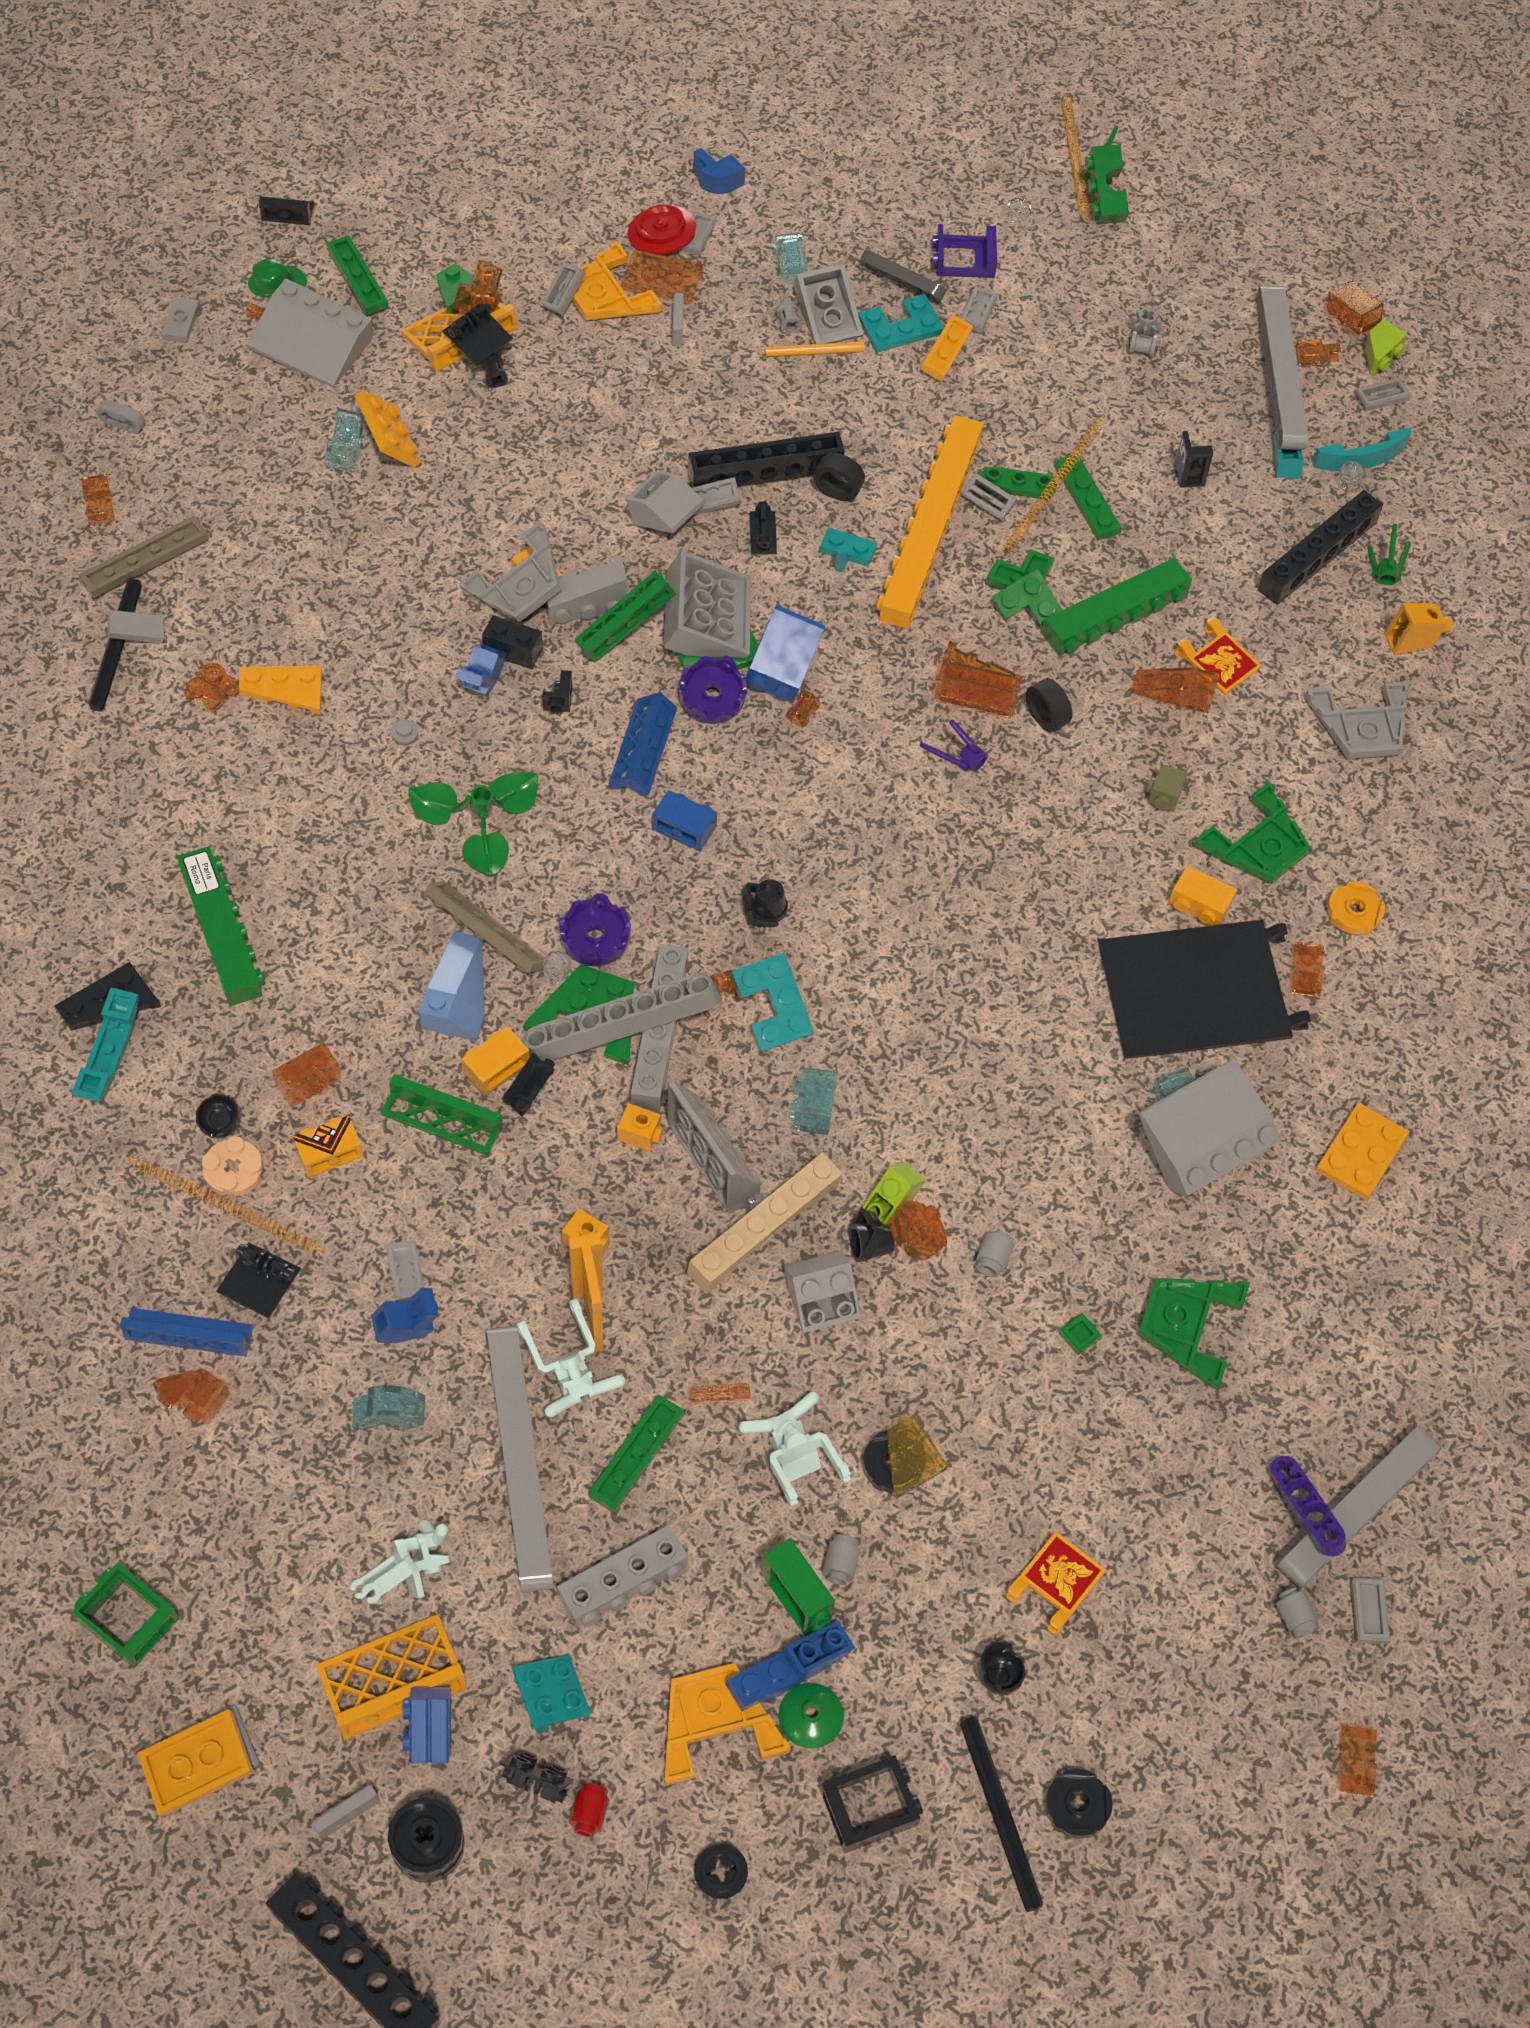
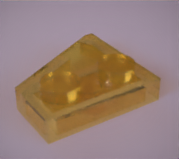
M915 1415L908 1417L887 1430L893 1495L896 1499L947 1470V1463Z

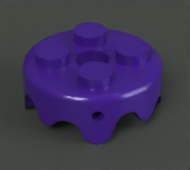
M703 656L692 666H685L680 680V700L684 709L695 719L705 723H723L732 719L743 708L747 695V680L745 675L738 671L735 661L731 657L711 658ZM715 687L720 691V694L716 697H711L707 695L705 690Z
M596 893L589 900L574 901L568 913L561 915L560 939L563 948L574 960L590 966L605 965L617 960L628 948L631 940V924L624 907H617L610 902L608 896L603 893ZM596 929L602 931L603 935L599 938H592L588 933Z

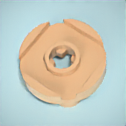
M234 1136L217 1143L202 1159L204 1179L209 1188L217 1194L241 1196L253 1190L260 1182L263 1171L262 1157L254 1145L243 1141L240 1137ZM229 1163H239L238 1172L234 1173L232 1170L226 1172L225 1170L228 1168L227 1165Z

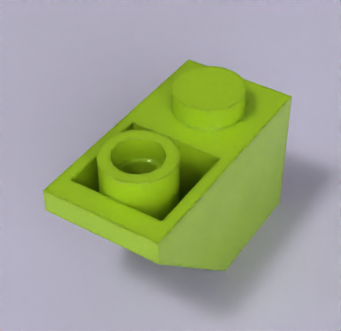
M1385 319L1369 332L1364 347L1369 374L1373 377L1380 371L1384 372L1391 364L1392 359L1395 357L1399 358L1406 349L1404 343L1407 333Z
M905 1162L890 1166L862 1208L875 1212L882 1224H890L912 1202L926 1179Z

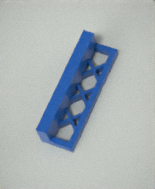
M661 692L636 700L608 784L612 789L629 785L639 795L644 796L650 793L677 707ZM627 770L626 775L624 777H621L622 774Z
M131 1308L129 1318H122L120 1323L125 1340L247 1357L253 1332L252 1324Z

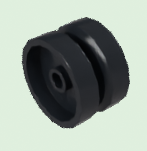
M424 1797L410 1801L396 1812L389 1825L387 1840L395 1865L404 1876L416 1882L432 1883L446 1878L459 1865L464 1854L465 1839L459 1816L445 1802L437 1798ZM425 1838L433 1839L430 1843L426 1840L422 1842Z

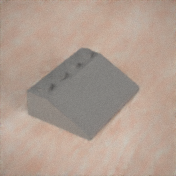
M285 279L272 294L247 344V348L334 388L373 339L372 319Z
M681 550L667 569V582L676 595L666 602L664 648L686 656L747 658L750 655L751 576Z
M1235 1059L1227 1061L1138 1113L1168 1189L1186 1196L1281 1141L1270 1112Z
M671 1081L668 1083V1125L728 1214L757 1200L760 1196L761 1180L754 1170L750 1171L746 1166V1159L742 1151L738 1147H733L727 1129L723 1125H718L714 1119L715 1114L711 1106L707 1102L703 1103L696 1093L675 1081Z

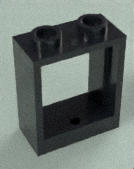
M896 1755L821 1783L820 1793L844 1854L918 1826L923 1809L916 1794L911 1795L907 1783H910L909 1773L904 1763H898ZM890 1771L906 1815L855 1834L839 1790Z

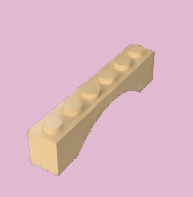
M822 1152L692 1258L686 1273L706 1294L709 1293L778 1229L804 1210L815 1205L836 1188L843 1173Z

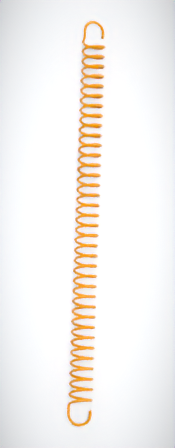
M1069 98L1071 101L1066 104L1069 105L1066 108H1070L1067 111L1071 112L1065 114L1066 108L1063 107L1079 213L1080 217L1084 218V214L1081 213L1085 210L1081 211L1082 208L1080 206L1085 204L1084 207L1088 208L1085 212L1089 211L1087 215L1090 214L1085 181L1079 180L1082 181L1080 184L1085 185L1082 188H1085V190L1077 191L1079 188L1076 186L1079 181H1076L1078 178H1075L1077 176L1075 173L1078 171L1075 172L1074 167L1076 165H1073L1075 162H1073L1074 159L1072 158L1078 155L1080 156L1078 163L1082 160L1076 124L1072 129L1068 130L1069 127L1067 126L1071 123L1067 124L1068 121L1065 119L1067 115L1074 118L1072 99ZM1069 139H1076L1077 142L1075 144L1078 143V145L1070 146L1072 143H1070L1071 140ZM1073 149H1077V150H1075L1074 152H1078V153H1075V155L1072 156L1073 153H1072L1071 151H1072ZM1077 166V168L1082 169V171H1081L1082 174L1080 175V176H1082V175L1084 174L1083 168ZM1085 198H1087V200L1084 201V202L1087 201V203H1082V204H1080V202H1081V201H1079L1080 199H1085Z
M1104 415L1102 416V423L1100 425L1096 424L1101 429L1091 425L1088 430L1090 434H1087V432L1084 434V437L1081 438V441L1076 445L1074 451L1071 452L1069 458L1066 459L1064 465L1061 466L1060 469L1063 471L1061 473L1065 474L1066 477L1056 473L1051 482H1049V485L1044 489V492L1036 500V503L1033 504L1031 510L1028 511L1026 517L1023 518L1021 524L1018 525L1014 532L1017 534L1019 532L1023 535L1018 536L1020 538L1019 541L1027 533L1026 530H1029V525L1026 522L1031 525L1037 519L1036 516L1042 513L1041 509H1044V504L1041 501L1045 503L1050 502L1046 494L1050 496L1055 495L1051 487L1055 489L1060 488L1059 485L1056 487L1053 483L1056 480L1060 482L1065 481L1064 478H1067V475L1070 474L1069 471H1072V468L1075 467L1074 464H1077V461H1079L1073 455L1079 459L1084 454L1078 450L1079 447L1077 446L1082 445L1087 450V447H1090L1089 444H1092L1091 440H1095V438L1091 439L1088 435L1093 437L1094 435L1091 432L1095 434L1100 433L1099 430H1102L1101 425L1105 419ZM1068 459H1069V460H1070V459H1073L1076 463H1074V462H1072V461L1070 462V461H1067V460H1068ZM1067 462V464H1068V462H1069V463L1073 464V467L1070 466V465H1069V466H1068V465H1065V463ZM1020 525H1021L1022 527H1023V525H1025V526L1028 528V529H1026V528L1023 529V530L1025 531V533L1022 532V531H1021V532H1020V531H1017L1018 528H1019V530H1020V528H1021V527H1019Z
M127 1157V1159L130 1162L134 1163L135 1170L139 1169L140 1172L144 1171V1174H149L150 1177L154 1176V1179L158 1178L159 1181H163L164 1184L168 1183L169 1186L173 1185L174 1188L178 1187V1190H183L184 1193L188 1192V1195L192 1194L193 1197H197L198 1200L202 1199L203 1202L207 1201L208 1204L212 1203L213 1207L217 1206L218 1209L222 1208V1211L227 1210L228 1214L232 1213V1216L236 1215L237 1218L241 1217V1219L246 1220L247 1223L251 1222L252 1225L256 1224V1226L261 1227L262 1230L266 1229L267 1232L271 1231V1234L276 1233L277 1237L281 1236L282 1238V1233L285 1231L286 1226L283 1227L281 1234L277 1235V1231L280 1229L281 1223L277 1226L276 1232L272 1233V1229L275 1226L276 1221L273 1222L271 1230L268 1231L267 1226L270 1224L271 1219L268 1220L266 1227L262 1228V1224L265 1222L266 1216L263 1218L260 1226H258L257 1223L261 1218V1214L258 1216L256 1223L253 1224L252 1221L253 1218H255L256 1212H254L251 1221L247 1220L248 1216H250L251 1210L248 1211L247 1217L243 1219V1214L246 1212L247 1209L245 1207L242 1211L241 1216L238 1217V1212L241 1210L242 1205L238 1207L236 1214H233V1210L236 1208L237 1203H234L232 1211L228 1212V1207H230L232 1203V1200H230L227 1205V1209L223 1210V1205L226 1203L227 1198L224 1199L222 1206L219 1208L218 1203L221 1201L222 1196L219 1197L217 1204L213 1205V1201L216 1199L217 1193L213 1196L212 1202L209 1203L208 1199L211 1197L212 1191H210V1193L208 1194L207 1200L204 1201L203 1197L204 1195H206L208 1191L207 1189H205V1191L203 1192L202 1198H199V1193H201L203 1187H200L197 1195L194 1196V1191L197 1189L198 1184L194 1186L193 1192L189 1194V1189L192 1187L193 1182L189 1184L188 1190L185 1192L184 1187L187 1185L188 1180L184 1182L183 1188L179 1189V1185L182 1183L183 1177L180 1178L178 1186L175 1187L174 1183L177 1181L178 1175L175 1176L173 1184L170 1185L169 1180L172 1179L174 1175L173 1173L170 1174L168 1182H165L164 1179L165 1177H167L169 1173L168 1170L165 1172L163 1179L160 1180V1175L163 1173L164 1168L160 1170L158 1177L155 1178V1173L158 1171L159 1166L155 1168L154 1174L150 1175V1171L153 1169L154 1164L150 1166L149 1172L145 1173V1169L148 1167L149 1161L145 1164L144 1170L141 1171L140 1167L144 1164V1159L141 1160L139 1168L136 1169V1160L131 1157ZM289 1228L286 1233V1236L284 1237L286 1238V1241L291 1240L292 1244L296 1242V1246L301 1245V1248H306V1251L310 1250L307 1249V1244L310 1242L311 1238H308L306 1246L302 1247V1242L305 1240L306 1235L303 1236L301 1243L299 1245H297V1240L299 1239L301 1233L297 1235L296 1241L292 1242V1237H294L296 1230L293 1231L291 1239L287 1240V1235L291 1231V1228ZM314 1240L311 1244V1247L318 1251L324 1252V1250L319 1247L318 1249L313 1247L316 1242V1240Z

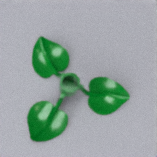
M514 772L502 775L494 780L490 788L485 785L474 787L471 791V796L466 795L465 800L457 806L456 792L445 783L433 782L418 787H410L408 795L416 815L424 822L432 825L447 823L450 820L451 812L457 813L470 803L471 810L481 817V835H472L466 839L463 844L462 855L465 862L474 870L486 876H494L505 866L508 859L509 846L502 834L494 832L487 835L486 814L490 812L492 802L497 806L502 804L503 809L511 814L527 812L535 803L539 776L538 773Z

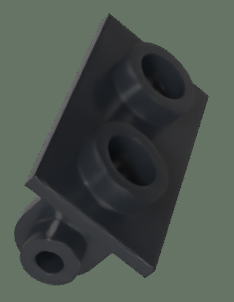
M765 501L759 502L755 511H750L751 554H777L775 511H771V507Z
M532 1053L503 1096V1099L520 1116L523 1117L527 1109L532 1106V1102L550 1075L554 1073L555 1063L548 1058L542 1061L535 1053Z

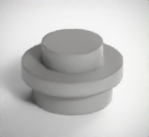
M400 720L393 724L391 736L398 744L409 745L418 737V727L410 720Z

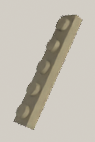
M192 516L78 574L80 581L91 596L95 598L126 582L129 578H134L208 540V533L195 516Z
M445 881L429 883L424 893L432 898V902L436 906L448 910L453 914L454 920L471 928L474 931V935L479 939L488 941L494 946V950L498 954L508 957L515 962L517 969L524 973H532L544 969L548 962L545 958Z

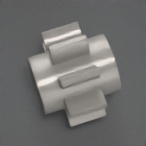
M1144 308L1137 310L1136 316H1132L1130 326L1134 327L1133 331H1137L1140 335L1153 337L1156 335V331H1160L1162 321L1158 320L1159 313H1156L1153 309Z

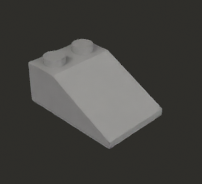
M844 263L796 275L793 283L796 296L815 344L835 343L864 335Z

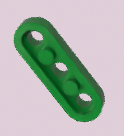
M988 467L981 473V477L1010 495L1037 499L1054 478L1044 473L1000 467ZM981 485V487H982L984 490H986V491H988V492H992V491L989 490L988 488H986V487H984L983 485Z

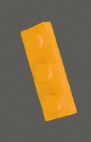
M952 314L920 370L942 382L974 326Z

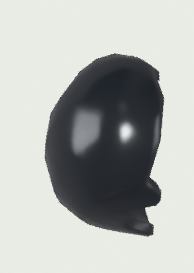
M214 1093L209 1098L203 1100L196 1110L197 1126L204 1135L211 1138H225L234 1133L240 1124V1108L230 1095Z
M995 1641L985 1647L977 1662V1675L982 1685L991 1693L1000 1696L1010 1695L1017 1691L1026 1677L1024 1658L1018 1656L1013 1651V1645L1009 1642Z

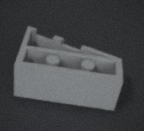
M621 554L613 557L614 562L599 567L598 563L590 565L591 570L576 575L575 572H571L558 577L561 591L545 602L549 623H566L569 620L582 618L592 619L595 616L603 615L627 594V577Z

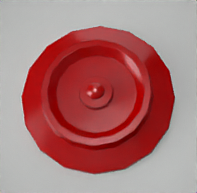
M656 205L636 215L629 224L627 235L630 244L639 252L649 255H665L676 252L688 245L695 236L697 225L693 215L685 208L675 205Z

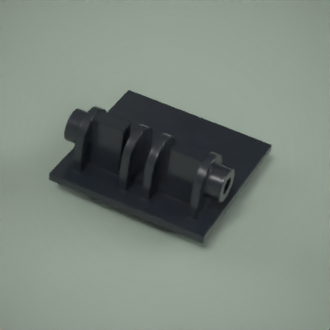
M488 302L479 303L442 330L475 366H478L513 340V337L490 315L492 307Z
M250 1242L246 1245L240 1244L236 1250V1255L239 1257L216 1292L269 1319L301 1268Z
M519 1751V1754L513 1753L500 1761L499 1765L505 1767L502 1777L507 1779L508 1784L522 1789L527 1777H529L525 1791L529 1792L534 1780L538 1781L534 1795L538 1796L544 1784L540 1797L553 1804H556L557 1801L563 1804L568 1793L565 1788L574 1781L573 1778L567 1776V1770L552 1764L549 1767H545L537 1763V1757L527 1752Z

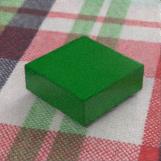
M1083 1313L1059 1329V1335L1077 1355H1080L1102 1337V1334Z

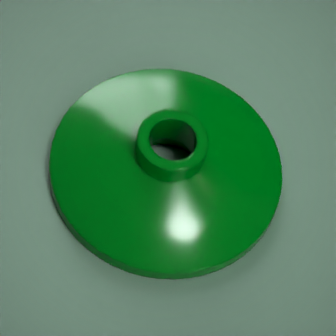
M806 1683L796 1686L785 1695L779 1709L781 1729L791 1742L800 1747L814 1749L826 1746L838 1736L843 1726L844 1711L837 1695L823 1685ZM808 1708H815L818 1711V1715L811 1718L807 1716L806 1710Z

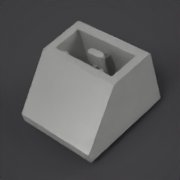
M660 470L654 472L626 498L635 525L668 533L677 531L682 524L704 505L703 499L677 474Z
M842 1251L784 1265L788 1290L803 1333L861 1318L851 1262Z

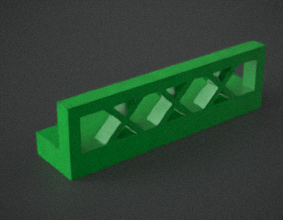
M654 570L577 636L575 640L595 663L676 595L669 583Z
M393 1075L389 1082L391 1093L381 1110V1116L486 1156L489 1155L503 1128L502 1114L402 1076ZM397 1098L408 1102L411 1110L397 1113L392 1111L391 1108ZM429 1110L435 1113L437 1120L426 1124L419 1121L417 1114ZM455 1120L462 1124L464 1130L452 1134L446 1131L444 1124ZM482 1130L491 1135L484 1146L473 1142L470 1134Z

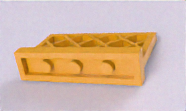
M488 291L458 309L464 310L467 313L479 304L474 303L475 301L483 298L491 305L492 311H494L490 315L508 333L518 329L515 308L510 304L504 306ZM446 307L401 330L402 336L430 361V366L435 372L466 357L442 332L451 322L456 321L464 314H449ZM445 321V325H433V323ZM416 332H425L424 336L412 335ZM430 332L442 333L441 337L430 336Z
M600 1233L569 1238L573 1299L584 1298L590 1331L596 1344L594 1349L596 1353L604 1351L601 1294H603V1267Z
M438 1614L316 1664L344 1741L403 1716V1700L409 1699L411 1688L450 1687L451 1695L467 1689L463 1671ZM436 1626L438 1636L433 1645L419 1640L422 1631ZM401 1641L409 1644L403 1658L388 1653L393 1643ZM441 1642L445 1649L439 1647ZM415 1646L430 1651L424 1665L409 1660ZM372 1654L378 1657L372 1671L357 1666L362 1656ZM436 1654L449 1658L451 1666L442 1670L430 1668ZM385 1659L399 1664L393 1678L378 1673ZM338 1666L347 1669L341 1684L329 1680L326 1671ZM405 1666L420 1671L416 1681L409 1684L399 1681ZM354 1672L368 1677L362 1691L347 1686ZM374 1680L389 1684L385 1694L378 1697L368 1694ZM332 1688L337 1690L335 1696ZM344 1692L358 1697L354 1707L342 1712L340 1711L338 1703Z

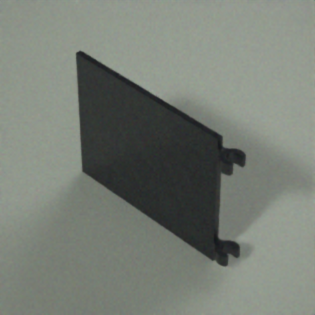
M1263 919L1098 939V947L1124 1059L1292 1039V1029L1296 1031L1308 1030V1023L1311 1022L1308 1010L1299 1011L1292 1015L1287 1014L1269 942L1283 943L1286 941L1284 936L1288 934L1286 924L1278 923L1265 928Z

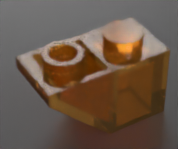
M201 1369L159 1378L153 1383L158 1395L156 1398L159 1402L168 1408H172L175 1405L183 1410L182 1414L194 1423H198L200 1420L209 1425L230 1396L226 1383Z

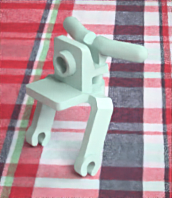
M577 1298L569 1301V1306L588 1348L584 1350L576 1349L543 1364L525 1321L516 1325L521 1338L525 1341L537 1371L543 1375L554 1372L564 1397L546 1406L544 1412L548 1417H554L571 1406L580 1403V1397L586 1394L591 1398L622 1387L625 1384V1378L622 1375H616L595 1383L592 1382V1373L587 1368L584 1359L594 1353L596 1344L582 1315V1308Z
M810 1392L790 1410L783 1412V1414L777 1417L774 1416L765 1420L743 1421L739 1425V1430L743 1434L772 1431V1437L769 1439L776 1451L770 1455V1467L782 1487L790 1506L798 1504V1496L790 1482L821 1468L817 1453L818 1447L824 1449L842 1482L845 1483L851 1480L849 1468L842 1462L827 1435L821 1432L811 1436L808 1433L805 1434L802 1422L800 1420L796 1421L819 1401V1396L815 1392Z
M422 1520L418 1525L420 1534H416L408 1539L394 1540L393 1555L359 1579L351 1581L349 1589L352 1591L358 1585L362 1586L360 1592L354 1593V1597L357 1599L364 1598L368 1592L374 1590V1595L367 1597L366 1602L375 1603L382 1595L405 1579L410 1596L415 1598L424 1597L419 1571L423 1570L424 1574L435 1573L443 1570V1564L450 1563L448 1555L429 1553L428 1550L430 1547L444 1543L449 1531L447 1525L439 1524L434 1529L429 1521ZM415 1550L417 1558L411 1559L409 1552Z

